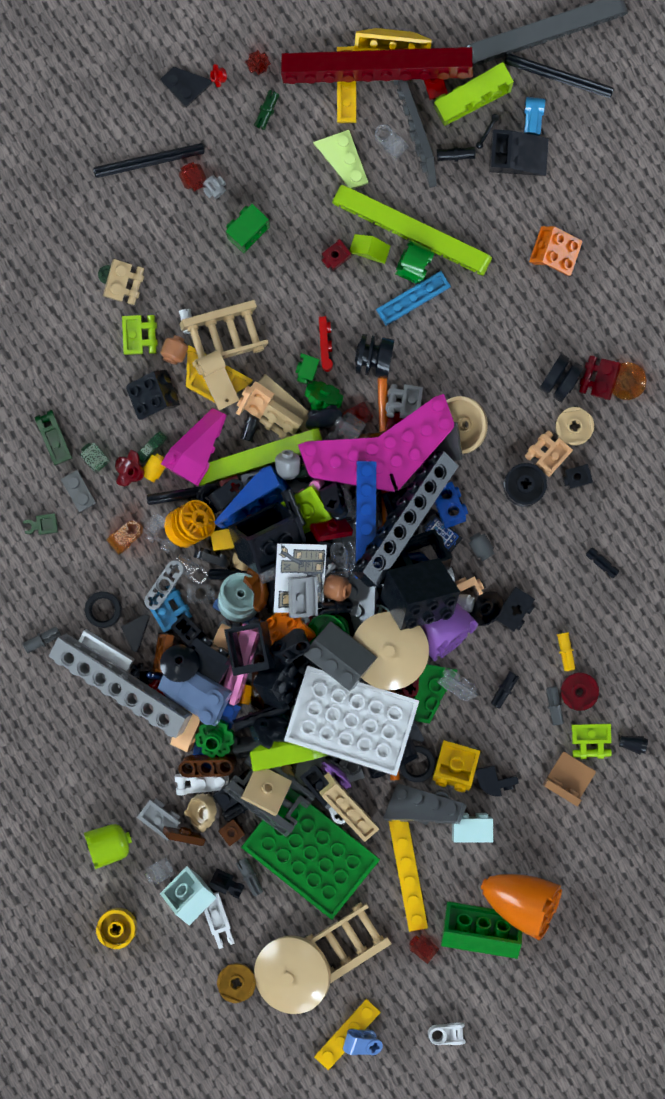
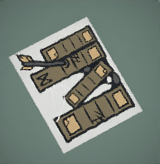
M277 544L274 613H289L288 578L316 576L318 602H324L323 586L325 582L327 545Z

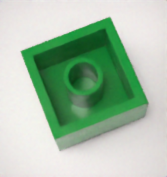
M253 204L249 207L245 206L240 211V216L236 220H231L226 226L227 239L243 254L270 228L269 219Z

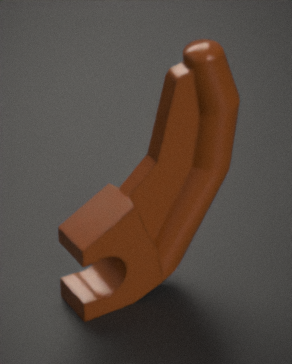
M248 567L247 573L253 577L245 576L243 582L252 589L254 593L253 607L256 612H260L267 605L269 596L266 578L262 573L257 574Z

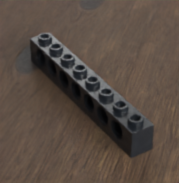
M437 451L430 454L424 466L418 470L416 478L407 486V491L403 497L397 501V506L393 512L387 516L384 525L376 532L374 540L367 545L363 556L355 563L352 573L367 587L379 586L387 570L391 568L458 468V465L445 451Z

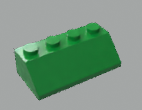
M447 901L441 946L518 959L522 945V931L504 920L494 909Z

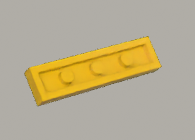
M354 46L337 47V51H354ZM357 81L337 82L338 123H357Z
M365 999L315 1054L314 1058L329 1070L345 1053L343 1045L347 1031L349 1029L365 1030L381 1011L368 999Z

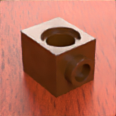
M235 818L218 830L229 846L246 834Z

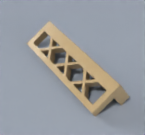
M330 773L325 774L324 777L329 784L319 792L320 795L364 842L367 841L379 828Z

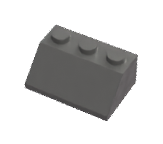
M332 621L310 645L309 651L303 654L349 691L357 686L378 658Z

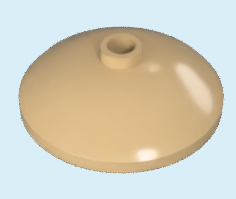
M457 396L446 400L453 421L458 423L462 454L476 450L482 444L487 434L488 422L483 408L478 402L465 396ZM466 421L468 422V427H467V428L465 427V422H466Z

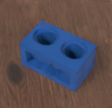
M452 481L446 484L434 502L445 529L466 522V514H468L465 503L461 504L459 500L461 497L458 486L454 487ZM446 493L452 495L449 499H444L442 496ZM452 510L459 512L456 516L449 515V512Z

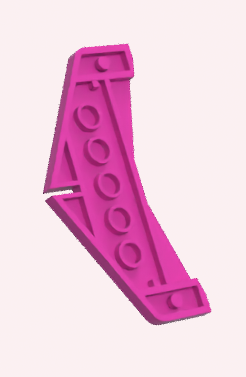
M442 394L432 398L379 437L307 441L298 444L307 473L313 479L356 486V462L377 461L376 489L395 492L389 475L392 474L399 491L452 431L454 421L445 396Z

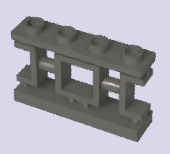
M249 754L244 763L251 767V770L243 780L235 775L223 791L287 837L298 823L297 820L291 817L298 804L305 808L309 807L316 796L307 786L300 785L294 776L284 773L281 767L270 768V770L292 781L288 791L291 788L300 795L294 803L284 798L282 805L288 809V812L283 818L278 814L274 816L241 799L244 792L243 787L253 773Z

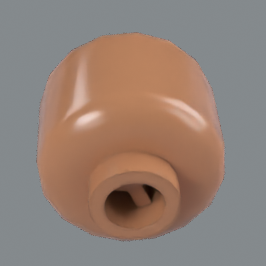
M176 335L173 338H166L160 352L163 360L173 365L182 363L188 350V345L184 343L185 339Z
M331 574L325 579L323 593L327 599L341 602L350 596L352 586L346 577Z

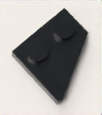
M177 67L170 69L160 79L186 108L213 84L210 79Z

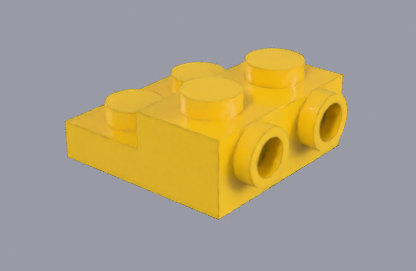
M443 740L432 780L436 781V785L441 787L450 785L454 786V790L458 792L469 791L472 786L480 751Z

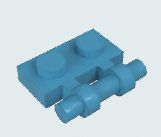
M175 587L160 608L150 609L163 633L172 629L171 626L178 620L177 616L185 614L189 618L192 617L188 604L185 605L180 596L179 589L176 590ZM157 592L155 597H150V604H158L156 601L158 596L161 595L163 597L164 594ZM174 600L179 609L173 611L169 601Z

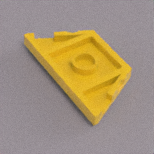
M188 345L186 388L214 402L203 375H199L196 368L193 367L192 363L195 359H198L196 349ZM226 365V372L236 394L252 384L253 380Z

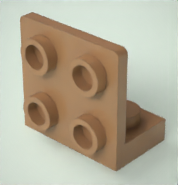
M562 752L543 785L578 807L582 801L581 796L596 771L566 752Z

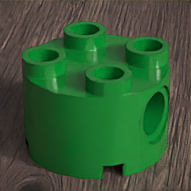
M409 240L407 243L409 247L407 250L404 249L397 264L395 275L416 284L417 282L420 283L421 280L423 281L427 273L425 266L432 261L434 252L428 247Z

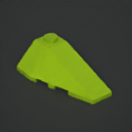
M273 741L270 749L260 744L250 751L252 771L254 772L328 756L327 754L289 742Z

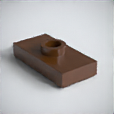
M164 826L163 834L169 840L204 846L205 838L200 833L192 832L191 829L186 827L177 829Z

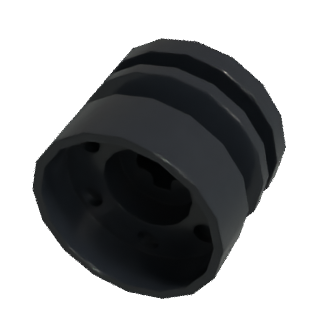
M362 334L355 356L356 374H360L362 366H366L365 375L368 376L372 367L375 368V377L388 379L395 339L382 337L380 344L375 345V336L372 335L371 343L368 344L366 343L367 334Z

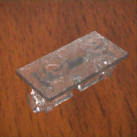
M451 668L444 669L442 673L444 677L437 681L446 690L451 691L465 702L478 696L475 684L465 678H462L461 682H459L461 675Z

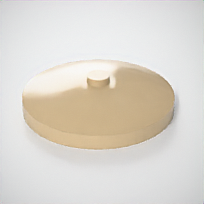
M382 612L369 617L358 627L353 636L357 642L378 657L362 678L373 687L383 690L404 688L417 680L427 665L429 644L421 626L400 630L390 612Z
M299 936L279 937L262 949L255 963L254 977L259 993L270 1006L288 1014L308 1012L324 999L329 990L331 982L329 963L323 952L314 943Z

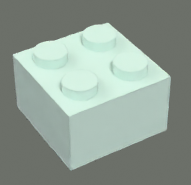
M464 813L460 824H452L453 842H493V818L488 816L487 813H476V816H469L468 813Z
M188 866L160 893L175 915L189 926L217 898L203 879Z

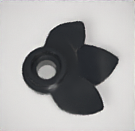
M282 717L260 718L256 720L254 730L259 735V743L270 749L273 741L285 742L284 738L289 721Z

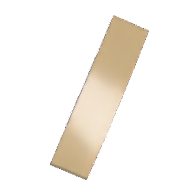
M265 374L258 383L274 393L273 401L304 420L299 429L300 431H309L305 425L309 411Z

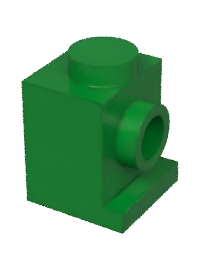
M301 353L300 360H303V362L298 363L295 373H298L297 382L307 385L308 382L313 383L320 360Z

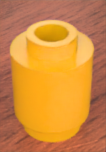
M158 453L155 456L151 454L143 467L144 477L153 483L156 479L160 478L165 470V467L161 465L164 460L163 456Z

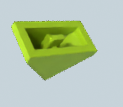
M355 234L349 251L352 254L385 264L391 246L374 236Z

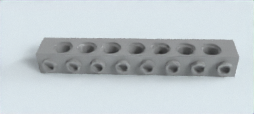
M67 633L57 638L49 654V657L56 664L66 667L70 673L80 676L87 684L97 687L104 695L111 696L117 700L118 704L128 707L135 715L142 716L152 726L159 727L170 737L176 738L181 735L193 715ZM149 704L153 706V710L150 709Z

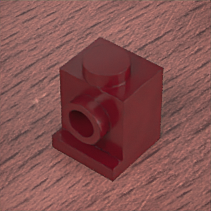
M339 239L322 253L323 259L321 261L327 269L331 267L334 271L351 258V253ZM333 252H337L339 256L337 258H333L331 254Z

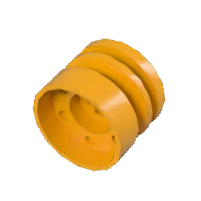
M191 500L174 509L166 516L164 523L165 532L173 544L188 548L211 536L216 526L214 522L215 515L206 503L200 500Z

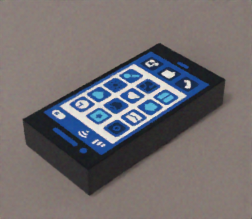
M434 514L422 527L424 532L436 529L438 535L442 536L446 549L450 550V552L463 539L451 528L445 529L442 521Z

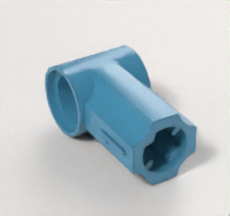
M526 97L524 133L540 136L545 99Z

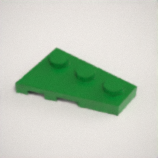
M426 665L423 673L419 676L418 693L413 697V699L419 700L414 717L415 721L430 724L440 705L441 699L445 692H447L449 684L458 670Z

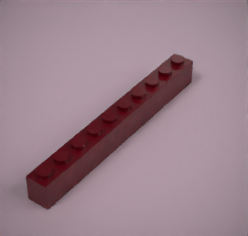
M472 47L282 53L281 75L283 83L370 82L379 80L408 81L411 79L473 78Z

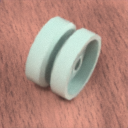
M246 573L229 575L223 581L220 588L218 608L226 619L233 622L248 621L257 613L253 607L254 593L243 582L245 576H253Z

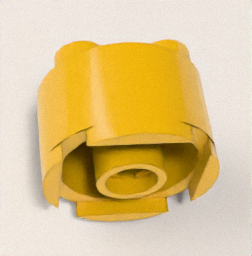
M112 908L106 911L100 917L96 927V934L101 944L111 949L126 947L134 939L137 932L135 917L124 908ZM115 924L121 927L119 933L117 930L113 931L112 929Z

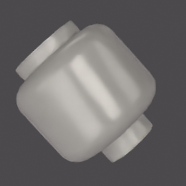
M283 450L282 453L276 456L275 471L282 479L291 480L300 473V457L292 450Z

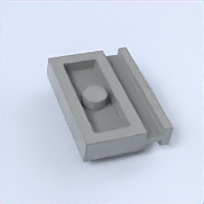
M317 577L288 578L289 617L318 616Z

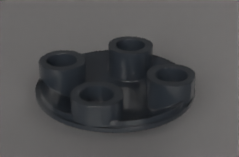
M329 405L326 409L319 411L312 410L307 414L308 419L305 425L308 430L319 428V431L329 429L340 422L342 412L336 405Z

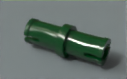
M272 90L268 91L263 105L259 108L260 113L254 123L255 127L259 129L262 127L261 130L266 129V125L270 116L274 114L273 109L280 96L277 92L274 91L272 94Z

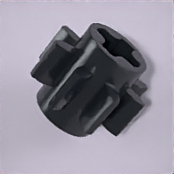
M138 663V667L131 665L132 670L129 674L148 685L150 678L146 674L150 672L151 667H144L143 663Z

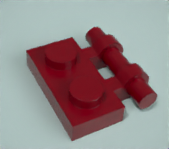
M590 356L584 366L586 369L584 376L579 382V385H581L579 393L586 394L587 389L592 388L590 395L593 397L611 400L621 364L601 359L600 366L595 365L597 357ZM593 371L597 372L594 382L590 381Z

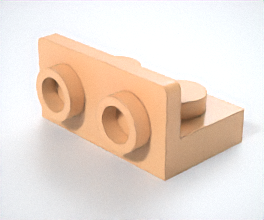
M255 381L251 387L247 386L243 391V396L237 403L239 408L236 414L240 415L245 409L251 415L261 419L274 393Z

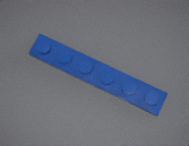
M377 461L356 462L355 563L363 556L367 545L376 537Z

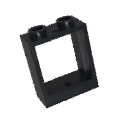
M432 529L412 536L395 561L399 567L411 565L413 562L407 552L428 545L432 546L437 557L440 558L447 570L450 569L453 558L450 550L446 549L442 536L438 535L436 529Z
M260 618L249 620V625L242 626V622L230 624L231 628L224 630L233 676L276 667L275 657L271 653L272 642L267 621L260 622ZM258 628L265 662L244 666L237 632Z

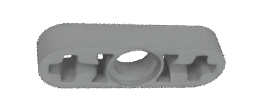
M174 560L167 564L145 597L144 602L147 608L155 610L162 606L184 574L185 567L182 562ZM178 564V569L180 570V572H175L172 577L175 578L173 582V580L170 577L165 576V574L167 573L168 575H170L173 571L171 566H176ZM163 579L168 580L170 583V587L166 591L162 590L159 586ZM155 589L159 593L164 594L163 597L161 595L158 596L156 600L158 604H150V597L153 598L157 595V592H154Z

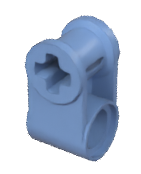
M349 1029L343 1045V1051L350 1055H376L382 1050L383 1044L376 1038V1033L373 1030Z

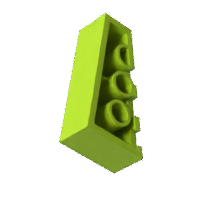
M502 62L478 77L473 78L468 83L456 87L449 94L437 97L434 102V108L443 125L446 126L510 93L514 81Z

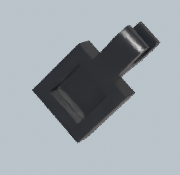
M218 868L208 886L225 895L229 891L233 897L238 899L244 889L243 884L232 881L233 875Z

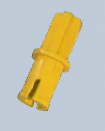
M569 632L557 634L560 647L559 654L561 653L564 671L574 670L575 664L572 654L574 649L571 648Z

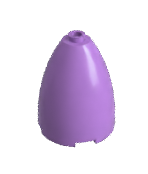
M457 603L451 618L420 625L428 640L429 656L433 661L437 660V656L445 657L468 636V632L470 634L473 633L479 624Z

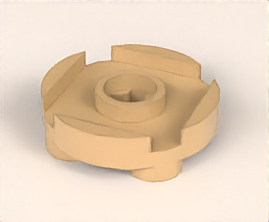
M571 407L564 410L558 416L555 430L557 436L566 444L578 446L584 444L591 437L594 431V421L592 416L582 408ZM573 421L580 425V428H577V432H574L569 427Z

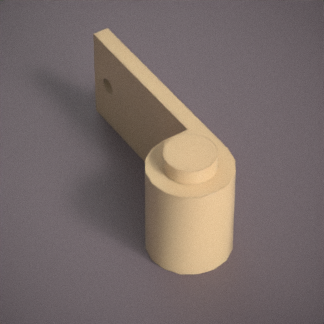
M218 350L196 360L195 368L199 375H203L218 410L239 401L226 372L224 359Z

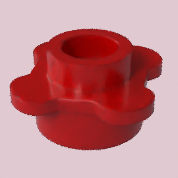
M214 64L213 70L210 72V79L212 82H215L216 87H221V83L226 81L227 73L224 68H219L217 64Z

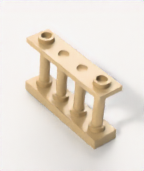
M255 300L182 319L180 322L181 330H187L191 334L198 359L205 356L198 334L199 326L203 325L209 328L215 350L220 352L223 359L250 351L258 353L263 351L264 347L268 344V340H259L251 316L257 307ZM241 315L244 317L253 344L241 345L234 323L235 316ZM224 320L227 323L235 349L223 350L216 328L217 321ZM195 359L192 363L193 367H195V364H197V359Z
M360 902L351 908L353 910L351 913L315 936L310 934L305 937V939L317 946L315 942L325 936L341 960L339 962L341 965L335 969L329 965L331 972L330 983L392 944L388 936L383 938L382 935H379L364 910L369 908L367 903L362 904ZM356 915L359 916L373 938V945L368 948L366 945L363 946L348 920ZM339 926L343 927L357 949V955L352 958L350 956L347 957L331 932Z

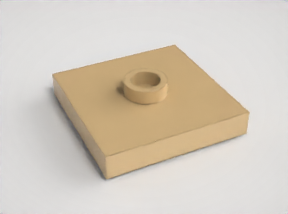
M270 769L253 771L241 799L276 816L292 781Z

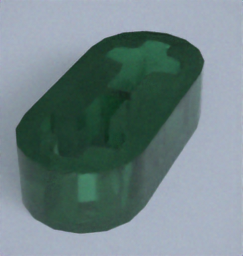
M162 431L156 433L138 452L141 463H144L167 440L168 437Z

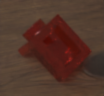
M422 933L419 937L415 935L409 942L411 945L409 950L427 964L439 950Z

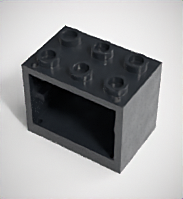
M279 502L228 526L238 559L257 574H261L276 566L277 544H307L300 517Z
M440 558L387 570L381 598L400 630L424 624H431L440 619L447 620L451 618L455 611L460 590Z

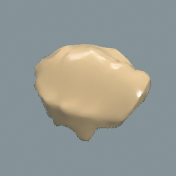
M204 793L196 794L184 811V815L189 817L194 828L202 833L212 825L217 813L214 798L210 794Z

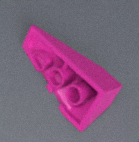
M212 408L170 448L161 465L175 475L198 486L208 471L210 454L215 451L213 446L215 439L220 436L227 415Z

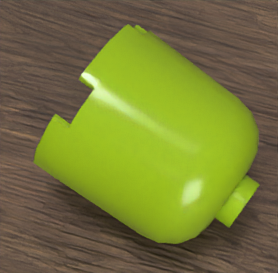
M111 824L84 832L95 869L122 860L129 853V844L132 843L129 832L125 833L120 825Z

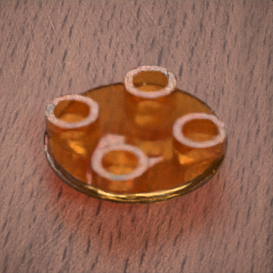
M620 363L621 368L613 394L622 400L635 399L645 390L647 383L645 371L634 363Z

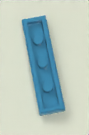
M439 271L380 306L376 311L385 326L451 288L442 271Z

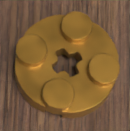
M241 963L227 965L221 970L217 979L220 995L231 1003H240L250 998L256 987L254 973L248 966ZM239 978L242 986L234 988L231 980Z

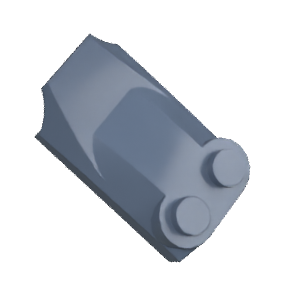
M199 672L185 682H173L163 675L158 689L168 699L198 716L203 724H212L213 726L218 725L232 694L231 690Z

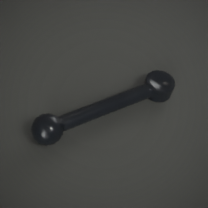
M498 114L492 115V121L490 122L480 142L476 143V147L478 149L483 148V142L489 134L492 126L495 122L499 120Z

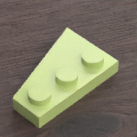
M349 130L313 142L349 188L355 189L368 184Z

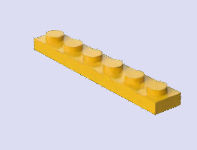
M400 820L389 821L409 932L427 929L428 925L409 823L401 822Z

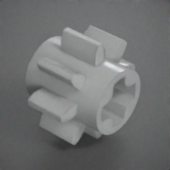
M212 175L203 183L205 186L203 192L208 198L213 196L217 199L226 191L224 188L226 182L221 176L216 178Z

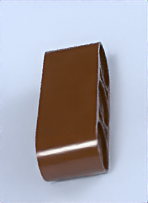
M204 754L187 755L180 763L178 770L183 777L187 778L229 776L236 767L237 760L232 754H225L223 757H219L216 754L213 758ZM222 762H228L231 767L226 768ZM185 763L191 764L193 769H188ZM204 763H209L212 768H206Z

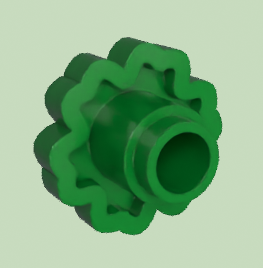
M313 381L312 384H307L304 395L309 398L311 411L326 409L329 405H336L337 408H340L343 402V395L339 394L340 390L333 385H326L322 381Z
M220 719L216 726L202 723L195 735L196 745L202 747V753L210 758L215 757L216 754L219 757H223L231 751V745L235 742V732L232 729H228V722Z

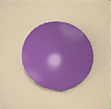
M322 761L320 769L325 774L330 773L332 777L335 776V780L346 790L352 787L347 776L338 767Z

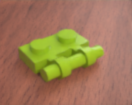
M141 315L122 316L124 355L143 354L144 346L149 347V354H156L158 340L156 339L155 331L157 329L155 315H147V322L142 323ZM147 329L148 339L143 340L142 330Z
M611 724L572 725V744H580V750H572V757H580V759L597 757L598 759H604V757L612 756L611 749H604V743H611ZM586 744H597V749H587Z

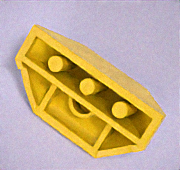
M373 28L356 31L354 51L431 48L432 39L410 31Z

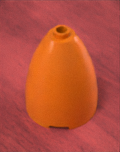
M500 874L483 880L481 889L483 890L484 897L504 920L537 940H541L549 928L548 924L554 913H556L561 899V885L538 877L519 874Z

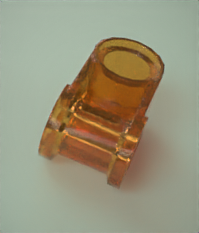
M128 521L111 534L106 541L120 555L142 535L143 527L139 522ZM131 525L134 527L137 526V528L135 529L137 531L136 534L130 533Z

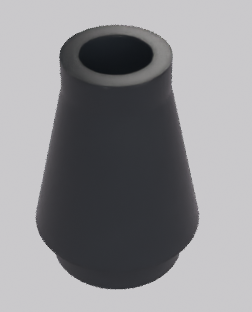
M621 735L619 747L639 755L641 753L646 754L648 739L644 738V736Z

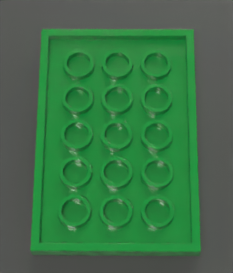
M290 788L285 798L294 803L300 795ZM298 804L291 814V817L297 820L298 823L287 837L262 820L241 848L331 920L380 861L378 856L313 804H310L307 808ZM281 805L278 815L283 818L288 809Z

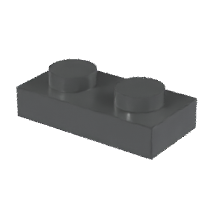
M78 470L61 479L79 513L97 504Z

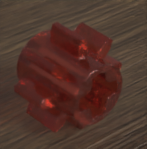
M258 50L249 54V59L246 61L250 73L255 71L257 75L267 72L268 65H271L265 52L261 54Z

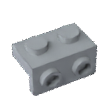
M157 798L155 800L150 799L137 818L168 841L169 839L163 834L164 826L178 828L182 822L179 820L180 816L173 810L168 812L164 809L165 804Z

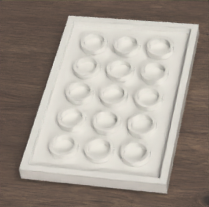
M307 666L284 741L397 776L419 700L361 682L349 691L325 671Z

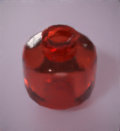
M193 161L180 168L179 178L185 189L192 188L193 191L204 187L202 183L206 181L207 177L199 163L195 164Z

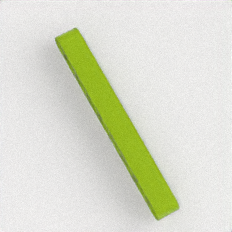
M340 185L332 201L334 205L338 207L340 205L342 209L354 215L358 214V217L371 223L375 222V225L387 231L392 230V233L406 240L408 238L428 247L435 254L443 255L444 258L456 264L460 263V266L473 272L477 271L479 275L484 276L492 260L490 255L347 186Z

